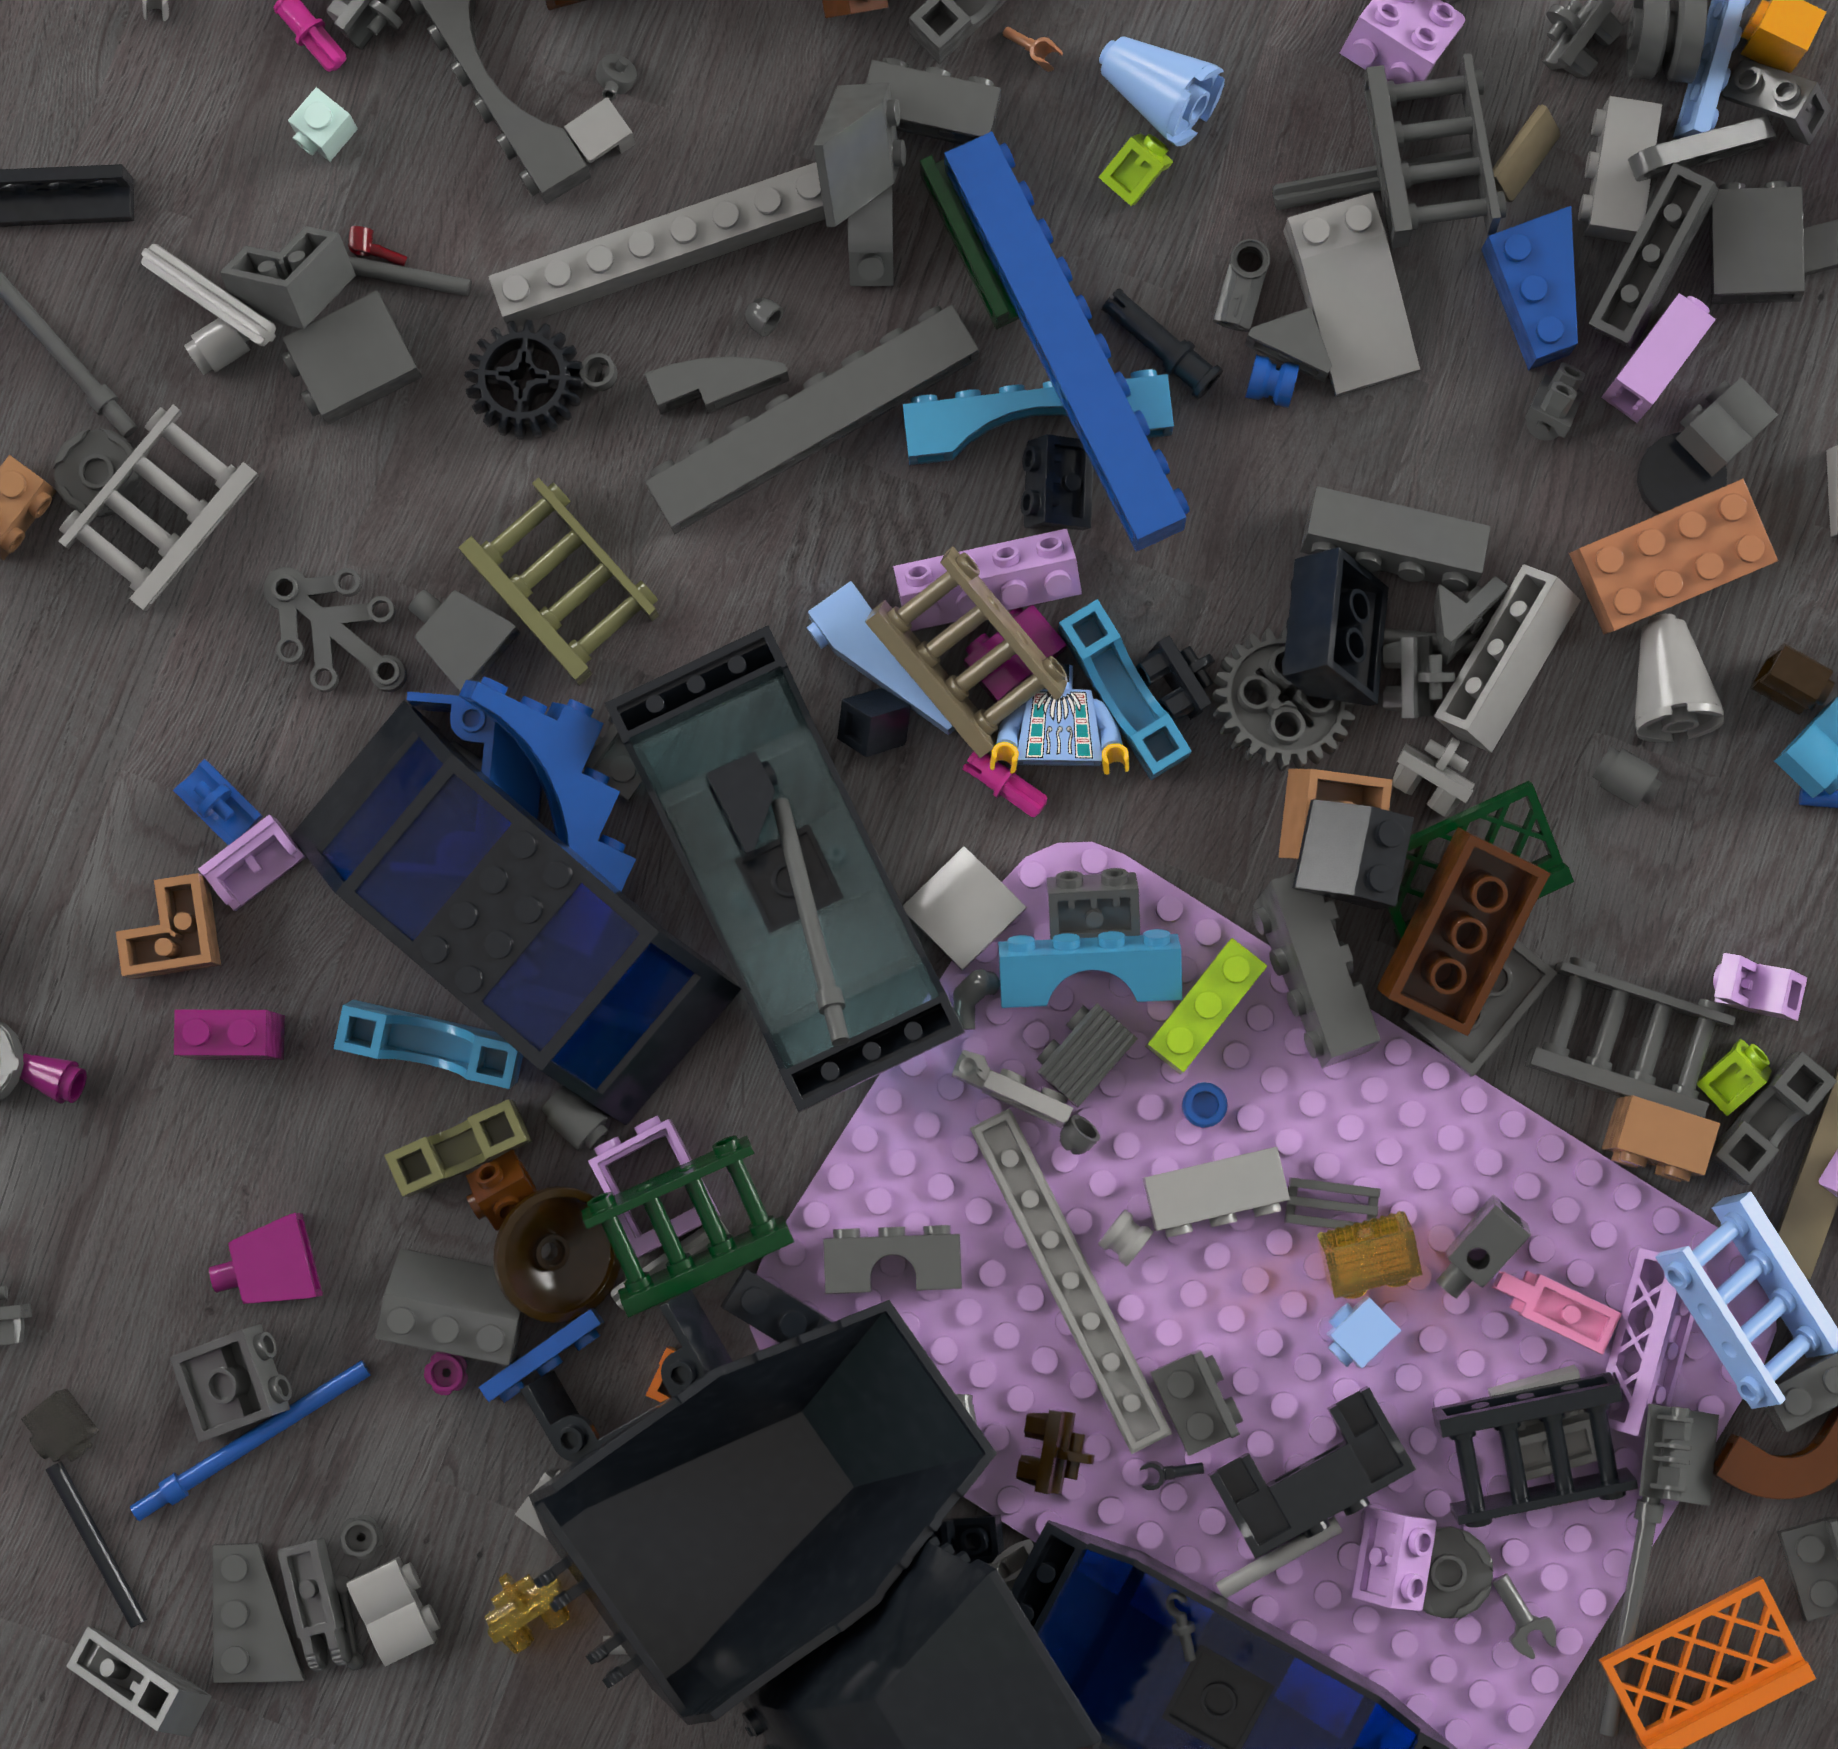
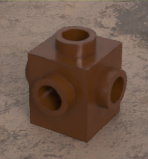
M513 1149L466 1175L472 1193L466 1196L471 1209L479 1220L486 1216L495 1231L500 1229L506 1216L521 1200L537 1191L532 1177Z

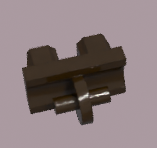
M1049 1410V1413L1027 1414L1024 1428L1025 1437L1043 1441L1041 1458L1021 1455L1018 1461L1016 1479L1035 1486L1034 1492L1061 1494L1064 1478L1077 1480L1080 1463H1094L1095 1455L1082 1452L1085 1435L1073 1432L1076 1413L1063 1410Z

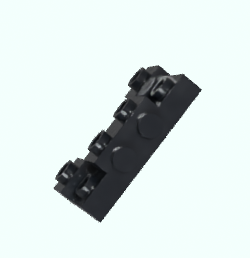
M1366 1386L1327 1408L1344 1441L1269 1483H1265L1248 1452L1208 1474L1255 1559L1301 1533H1304L1306 1538H1310L1330 1526L1328 1518L1341 1511H1344L1346 1516L1358 1512L1370 1504L1368 1496L1416 1470L1369 1387Z

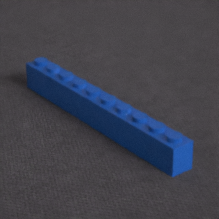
M989 132L945 152V171L1135 551L1142 550L1183 531L1187 518L1185 514L1190 512L1186 498L1180 488L1172 489L1166 477L1167 474H1170L1168 463L1160 449L1153 451L1146 437L1150 435V429L1144 415L1140 410L1133 412L1127 400V397L1131 396L1127 381L1120 371L1114 374L1107 360L1111 358L1109 346L1101 333L1094 334L1088 320L1092 319V315L1085 298L1082 295L1075 296L1069 282L1073 281L1068 264L1062 256L1056 259L1049 245L1054 242L1051 231L1043 218L1040 220L1036 219L1030 207L1034 205L1033 196L1024 180L1021 182L1017 181L1012 171V168L1015 167V162L1007 144L1002 143L999 145L993 132Z

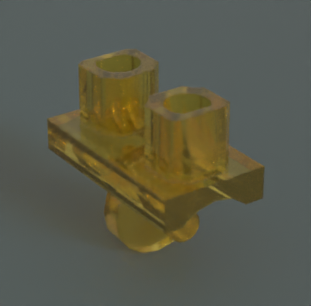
M507 1572L499 1577L503 1591L491 1598L496 1609L485 1615V1620L489 1626V1630H487L488 1635L495 1644L502 1641L514 1654H518L534 1641V1635L527 1626L528 1622L540 1615L551 1630L556 1629L570 1619L567 1605L557 1612H554L549 1605L553 1598L563 1591L558 1577L548 1586H542L539 1589L533 1582L534 1579L530 1574H527L517 1582Z

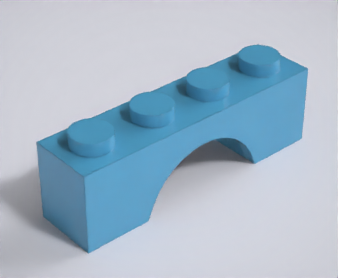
M1098 599L1060 621L1058 632L1097 695L1104 702L1116 721L1120 732L1149 779L1153 780L1189 758L1192 752L1169 713L1161 707L1144 683L1127 653L1120 634Z
M1148 930L1139 936H1125L1122 932L1108 931L1100 933L1095 938H1080L1077 934L1063 933L1055 935L1053 939L1035 940L1031 936L1018 935L1010 937L1008 941L998 942L1001 1008L1047 1006L1053 991L1064 979L1086 970L1105 971L1119 977L1129 986L1137 1002L1182 1000L1181 945L1178 934H1170L1167 930Z
M351 1000L342 1006L334 1049L375 1059H397L427 1064L452 1071L467 1080L510 1089L518 1082L523 1055L494 1031L358 1000Z

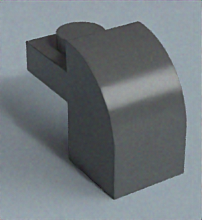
M893 185L848 217L850 286H894Z

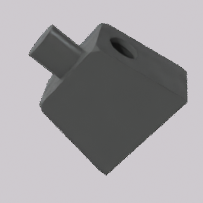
M424 589L417 594L408 607L411 613L425 623L414 638L460 692L466 680L479 682L520 634L517 627L510 621L456 590L451 592L445 601L441 603Z
M1492 1195L1446 1250L1447 1258L1452 1263L1439 1276L1436 1282L1456 1299L1472 1281L1483 1288L1531 1236L1528 1223L1495 1195ZM1474 1248H1482L1487 1251V1254L1481 1260H1473L1468 1256L1469 1252Z

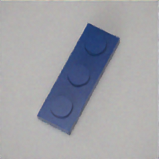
M596 1309L588 1310L479 1386V1389L488 1402L500 1397L503 1403L509 1401L525 1387L522 1382L523 1379L535 1371L538 1372L540 1377H543L563 1363L559 1354L574 1345L580 1351L599 1338L600 1334L596 1328L604 1324V1320Z

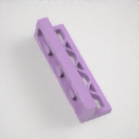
M1639 1248L1605 1373L1610 1372L1620 1383L1621 1394L1625 1393L1630 1404L1625 1423L1610 1419L1611 1407L1607 1410L1610 1428L1645 1438L1648 1404L1671 1406L1694 1318L1666 1277H1664L1662 1284L1653 1290L1651 1289L1647 1281V1275L1651 1261L1658 1262L1655 1257L1659 1252ZM1703 1266L1702 1268L1707 1273L1708 1267ZM1649 1305L1654 1315L1651 1327L1640 1334L1635 1325L1637 1312ZM1637 1349L1642 1359L1640 1369L1628 1378L1623 1369L1625 1356Z

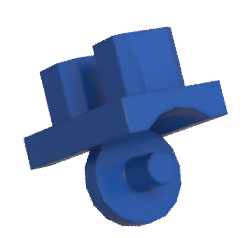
M206 759L173 790L227 845H230L263 817Z

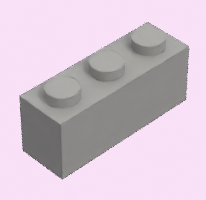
M1609 96L1604 107L1596 109L1591 135L1598 136L1596 152H1589L1585 168V178L1591 179L1589 195H1582L1578 213V220L1585 221L1583 236L1632 243L1646 215L1651 179L1636 181L1628 159L1637 152L1656 145L1662 104Z
M1278 1147L1142 1178L1154 1230L1165 1229L1167 1238L1193 1232L1191 1224L1193 1222L1209 1219L1211 1227L1236 1222V1212L1253 1209L1255 1217L1281 1211L1279 1202L1290 1200Z

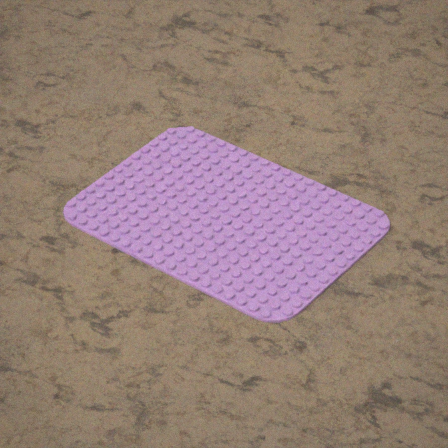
M1066 842L1053 844L1026 856L1002 883L1027 908L963 971L951 961L939 981L952 1006L955 988L971 972L984 969L987 972L996 973L1000 980L998 942L1008 941L1010 937L1018 935L1031 936L1035 940L1050 939L1047 878L1056 877L1058 873L1063 871H1078L1083 875L1101 874L1102 871L1110 868H1121L1127 872L1136 873L1139 888L1140 935H1143L1148 930L1163 929L1169 931L1170 934H1178L1182 958V1000L1231 938L1264 962L1267 967L1182 1074H1179L1145 1047L1182 1000L1137 1002L1133 992L1123 980L1109 972L1100 970L1081 971L1064 979L1053 991L1047 1006L1001 1008L999 987L995 995H986L975 1005V1030H964V1034L879 1074L787 1219L786 1223L794 1243L765 1255L756 1274L834 1322L890 1300L954 1393L973 1395L977 1426L997 1453L963 1497L991 1515H1001L1002 1522L1035 1543L1045 1524L1050 1520L1140 1550L1221 1596L1222 1594L1215 1583L1260 1557L1255 1559L1208 1474L1248 1452L1265 1483H1269L1344 1441L1327 1408L1366 1386L1369 1387L1416 1470L1368 1496L1370 1504L1349 1516H1346L1344 1511L1335 1514L1334 1517L1342 1528V1533L1226 1599L1383 1686L1457 1749H1529L1625 1592L1638 1519L1634 1518L1637 1499H1642V1496H1639L1645 1438L1610 1428L1617 1469L1627 1467L1638 1483V1489L1626 1491L1624 1497L1615 1500H1601L1599 1497L1497 1517L1493 1518L1492 1523L1489 1525L1470 1528L1465 1526V1524L1458 1525L1451 1513L1450 1503L1464 1501V1490L1455 1442L1450 1440L1449 1437L1442 1438L1435 1427L1432 1408L1489 1397L1487 1388L1571 1365L1577 1367L1580 1378L1606 1372L1619 1321L1604 1354H1599L1518 1315L1519 1312L1510 1309L1513 1297L1492 1288L1499 1271L1506 1272L1520 1280L1523 1279L1526 1271L1535 1275L1541 1274L1622 1313L1639 1248L1660 1253L1689 1246L1693 1251L1718 1227L1476 1075L1470 1077L1446 1056L1373 1010L1371 1012L1381 1041L1369 1052L1322 1069L1318 1058H1312L1306 1048L1304 1041L1306 1030L1300 1016L1295 1017L1287 1002V992L1289 990L1283 975L1278 976L1271 965L1269 952L1272 949L1270 945L1127 855L1094 842ZM931 996L928 997L926 1002L932 999ZM1098 1003L1138 1038L1078 1108L1068 1099L1066 1101L1067 1105L1073 1107L1069 1119L1073 1115H1080L1086 1118L1095 1126L1100 1135L1099 1141L1089 1151L1080 1155L1072 1154L1070 1150L1063 1148L1060 1142L1061 1128L982 1093V1090L952 1077L959 1056L963 1050L985 1056L988 1067L994 1072L1000 1074L1002 1068L1023 1076L1027 1079L1025 1086L1040 1093L1043 1087L1057 1091L1037 1073L1042 1066L1037 1057L1053 1039L1062 1044L1072 1032L1066 1024L1083 1005L1091 1010ZM1203 1082L1218 1086L1224 1092L1228 1103L1224 1118L1218 1124L1208 1128L1192 1125L1182 1112V1099L1186 1091L1193 1085ZM1009 1108L1172 1432L1171 1435L1131 1454L970 1130L971 1127ZM1278 1147L1287 1189L1289 1178L1381 1189L1380 1198L1378 1199L1379 1208L1378 1216L1376 1217V1234L1284 1223L1287 1201L1279 1202L1281 1207L1279 1212L1255 1217L1253 1209L1236 1212V1222L1215 1227L1210 1226L1209 1219L1191 1223L1193 1232L1167 1238L1165 1229L1154 1230L1142 1178ZM1298 1188L1297 1197L1368 1205V1196ZM1495 1195L1528 1223L1531 1236L1483 1288L1472 1281L1456 1299L1436 1282L1439 1276L1452 1263L1447 1258L1446 1250L1488 1199ZM1296 1206L1295 1215L1366 1223L1367 1214ZM1124 1209L1133 1215V1221L1140 1227L1148 1226L1154 1231L1127 1267L1119 1261L1116 1252L1112 1249L1104 1250L1098 1245L1101 1238ZM950 1225L951 1234H960L962 1289L916 1290V1273L912 1264L902 1256L887 1255L879 1259L872 1269L871 1292L825 1294L823 1239L833 1238V1229L860 1228V1237H878V1228L905 1227V1235L908 1236L924 1235L923 1226ZM1731 1241L1704 1266L1708 1267L1706 1274L1717 1289L1745 1264V1260L1734 1242ZM1474 1248L1469 1252L1468 1256L1473 1260H1481L1487 1254V1251L1482 1248ZM1651 1261L1647 1281L1653 1290L1663 1283L1665 1275L1660 1264ZM1755 1279L1726 1306L1741 1327L1769 1302V1298L1758 1280ZM1363 1297H1370L1401 1329V1332L1363 1368L1357 1367L1353 1362L1346 1367L1328 1349L1333 1343L1326 1335L1333 1327L1328 1321L1346 1303H1349L1353 1308ZM1649 1305L1637 1312L1635 1325L1640 1334L1650 1328L1654 1315ZM1694 1319L1670 1407L1688 1408L1692 1411L1719 1415L1718 1440L1743 1398L1737 1390V1385ZM1776 1321L1751 1342L1752 1347L1763 1364L1766 1361L1777 1330ZM750 1325V1330L759 1350L779 1344L776 1340ZM1199 1349L1205 1358L1213 1355L1224 1378V1380L1217 1383L1224 1400L1232 1396L1243 1422L1236 1424L1240 1435L1234 1438L1229 1437L1188 1456L1150 1372ZM1637 1349L1625 1356L1623 1369L1628 1378L1640 1369L1642 1359ZM1625 1393L1621 1394L1623 1401L1612 1404L1609 1418L1625 1423L1630 1404ZM1049 1410H1063L1076 1413L1073 1432L1085 1435L1082 1452L1095 1455L1093 1464L1080 1463L1077 1480L1064 1478L1061 1494L1034 1492L1035 1486L1016 1479L1018 1461L1021 1455L1041 1458L1043 1441L1025 1437L1024 1428L1028 1413H1049ZM1494 1427L1476 1431V1435L1472 1438L1483 1497L1510 1491L1499 1431L1494 1430ZM1150 1461H1157L1164 1467L1202 1462L1204 1474L1166 1480L1158 1489L1147 1490L1142 1485L1158 1483L1160 1475L1154 1468L1140 1470V1468ZM1597 1461L1571 1468L1572 1477L1577 1478L1599 1473ZM1549 1474L1527 1481L1528 1487L1552 1483L1555 1482L1554 1476ZM1661 1499L1660 1503L1664 1504L1662 1522L1660 1524L1656 1523L1653 1544L1676 1509L1679 1501ZM1367 1507L1413 1517L1428 1518L1436 1521V1527L1452 1526L1470 1532L1485 1545L1492 1559V1582L1508 1573L1530 1613L1539 1618L1547 1616L1552 1620L1556 1628V1646L1551 1647L1548 1645L1539 1630H1533L1528 1634L1527 1641L1534 1651L1535 1659H1530L1514 1649L1509 1641V1637L1514 1633L1516 1623L1493 1584L1489 1596L1482 1605L1462 1618H1441L1427 1614L1423 1610L1414 1611L1388 1608L1352 1598ZM1087 1549L1076 1566L1077 1570L1116 1595L1120 1593L1133 1568L1130 1564ZM1146 1573L1130 1604L1172 1630V1625L1176 1623V1619L1168 1613L1166 1599L1172 1592L1179 1591ZM1187 1597L1186 1603L1174 1599L1175 1607L1182 1612H1186L1187 1620L1194 1622L1195 1631L1191 1633L1192 1643L1196 1645L1214 1611ZM1296 1657L1293 1659L1274 1695L1339 1738L1343 1736L1364 1697L1362 1694ZM1376 1703L1354 1746L1365 1749H1411L1417 1735Z

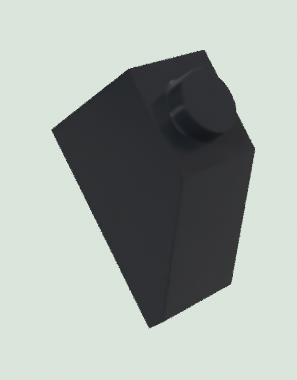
M756 751L708 772L705 781L744 862L753 858L771 803L773 802L775 794L773 786L778 784L771 764L768 760L761 762Z

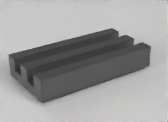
M1289 1178L1288 1193L1290 1200L1286 1202L1284 1223L1376 1234V1217L1378 1216V1199L1380 1198L1381 1189ZM1298 1188L1368 1196V1205L1297 1197ZM1296 1206L1367 1214L1366 1223L1295 1215Z

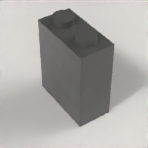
M1771 181L1765 183L1764 188H1746V184L1739 182L1720 185L1719 192L1709 209L1711 304L1801 302L1805 292L1803 187H1791V182Z
M377 290L316 320L305 329H299L282 338L288 349L287 352L281 354L293 378L301 375L308 388L301 395L313 417L321 414L328 425L422 378L405 341Z

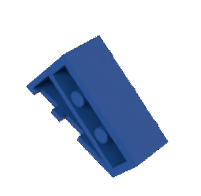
M1571 206L1489 235L1481 248L1528 371L1569 356L1578 344Z

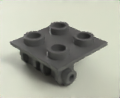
M1648 1404L1639 1496L1710 1506L1719 1415L1692 1411L1688 1408Z

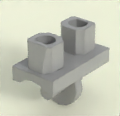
M1453 737L1446 747L1432 739L1429 740L1424 750L1438 758L1437 761L1410 744L1405 743L1396 762L1399 764L1392 781L1394 787L1409 795L1413 794L1422 778L1435 784L1437 788L1428 800L1427 805L1444 817H1448L1461 801L1465 803L1468 801L1473 793L1472 789L1475 783L1446 767L1448 764L1462 773L1469 761L1455 754L1460 741Z

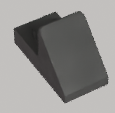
M1496 576L1483 588L1476 586L1464 601L1440 584L1437 586L1434 617L1439 654H1442V662L1445 665L1455 658L1487 627L1507 593L1509 586Z

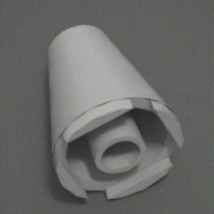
M1659 614L1651 617L1649 624L1641 629L1634 727L1636 728L1638 738L1648 742L1664 743L1674 742L1673 733L1687 731L1688 739H1692L1715 731L1724 724V708L1686 622L1682 619H1676L1674 614Z

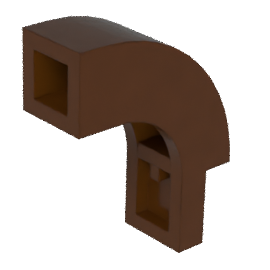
M1838 1406L1831 1409L1812 1441L1801 1450L1791 1454L1770 1455L1741 1436L1731 1434L1714 1461L1713 1476L1733 1488L1770 1499L1799 1498L1826 1488L1838 1479Z

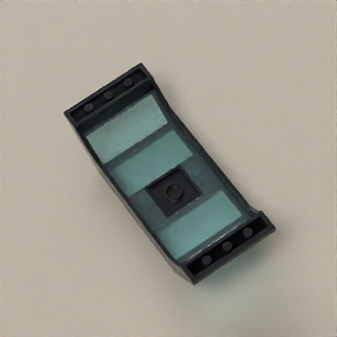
M768 625L604 703L660 816L799 1113L965 1033L811 718ZM756 751L761 762L769 761L776 774L778 784L773 786L775 789L773 801L778 798H787L790 803L835 984L842 989L846 1004L845 1009L842 1011L850 1040L844 1045H832L825 1015H821L818 1010L815 998L818 988L772 805L753 858L744 862L705 784L708 772Z

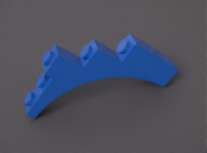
M484 676L481 682L466 680L459 697L487 713L513 737L533 765L548 799L555 835L617 889L622 891L636 859L623 853L626 845L604 834L599 839L620 791L607 785L610 777L589 767H585L584 772L581 773L604 723L591 717L594 712L592 708L573 699H569L567 705L552 702L545 715L547 706L526 696H523L521 701L518 702L506 696L508 687ZM581 884L540 934L591 957L613 910L586 886Z

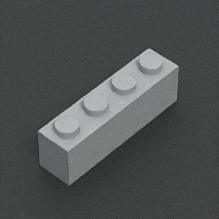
M1523 564L1434 717L1458 739L1492 753L1581 600L1557 576Z

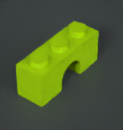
M1231 938L1145 1047L1179 1074L1184 1073L1266 969L1267 965Z

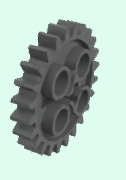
M1284 627L1278 639L1275 638L1271 629L1268 628L1263 633L1261 642L1252 633L1245 641L1246 648L1237 643L1231 651L1233 658L1226 656L1220 664V667L1225 672H1218L1213 680L1216 685L1222 688L1216 689L1211 696V700L1223 703L1213 713L1214 718L1227 719V722L1220 730L1221 735L1232 732L1236 735L1231 748L1235 749L1243 744L1247 746L1248 749L1245 755L1247 761L1256 753L1262 755V768H1266L1272 759H1277L1280 771H1284L1287 768L1290 760H1293L1297 769H1303L1307 764V756L1315 765L1319 764L1324 758L1323 751L1329 755L1333 754L1338 748L1336 741L1343 742L1349 732L1343 726H1350L1355 720V716L1346 711L1352 709L1355 706L1354 703L1321 698L1324 708H1314L1308 703L1306 694L1277 671L1275 662H1282L1285 655L1286 627ZM1256 671H1261L1263 676L1257 675ZM1244 690L1257 692L1262 698L1263 704L1255 705L1247 701L1244 696ZM1286 695L1291 701L1288 700L1283 704L1278 698ZM1275 722L1288 724L1293 730V736L1286 737L1278 733ZM1305 722L1311 723L1312 728H1308Z

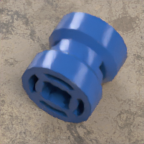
M1256 355L1245 398L1259 401L1262 398L1273 396L1272 400L1275 405L1289 408L1299 365L1286 362L1280 368H1276L1277 364L1272 363L1269 357Z

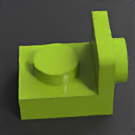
M1140 133L1129 138L1098 178L1130 206H1133L1161 172L1171 166L1173 160L1166 155L1169 150L1162 141L1152 134L1144 136Z
M1739 1039L1729 1053L1698 1079L1697 1086L1728 1116L1767 1083L1772 1072L1768 1066L1770 1061L1755 1044L1749 1046L1743 1039Z

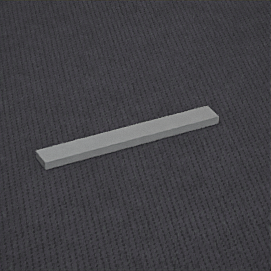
M1009 1108L971 1127L970 1130L1131 1454L1171 1435L1172 1432L1011 1109Z

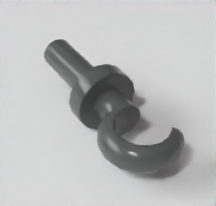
M1172 1592L1166 1599V1609L1176 1619V1623L1172 1625V1631L1174 1635L1180 1636L1185 1661H1194L1196 1656L1191 1638V1633L1195 1631L1194 1622L1187 1620L1186 1612L1178 1610L1174 1605V1599L1186 1603L1187 1597L1180 1592Z

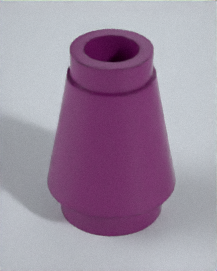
M28 1053L23 1054L24 1066L20 1080H23L60 1104L65 1101L70 1103L77 1101L84 1090L87 1073L85 1069L79 1068L76 1061Z

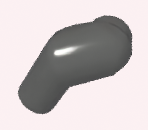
M984 969L975 970L955 988L953 1008L964 1030H975V1005L986 995H995L999 990L1000 980L996 973L987 972Z

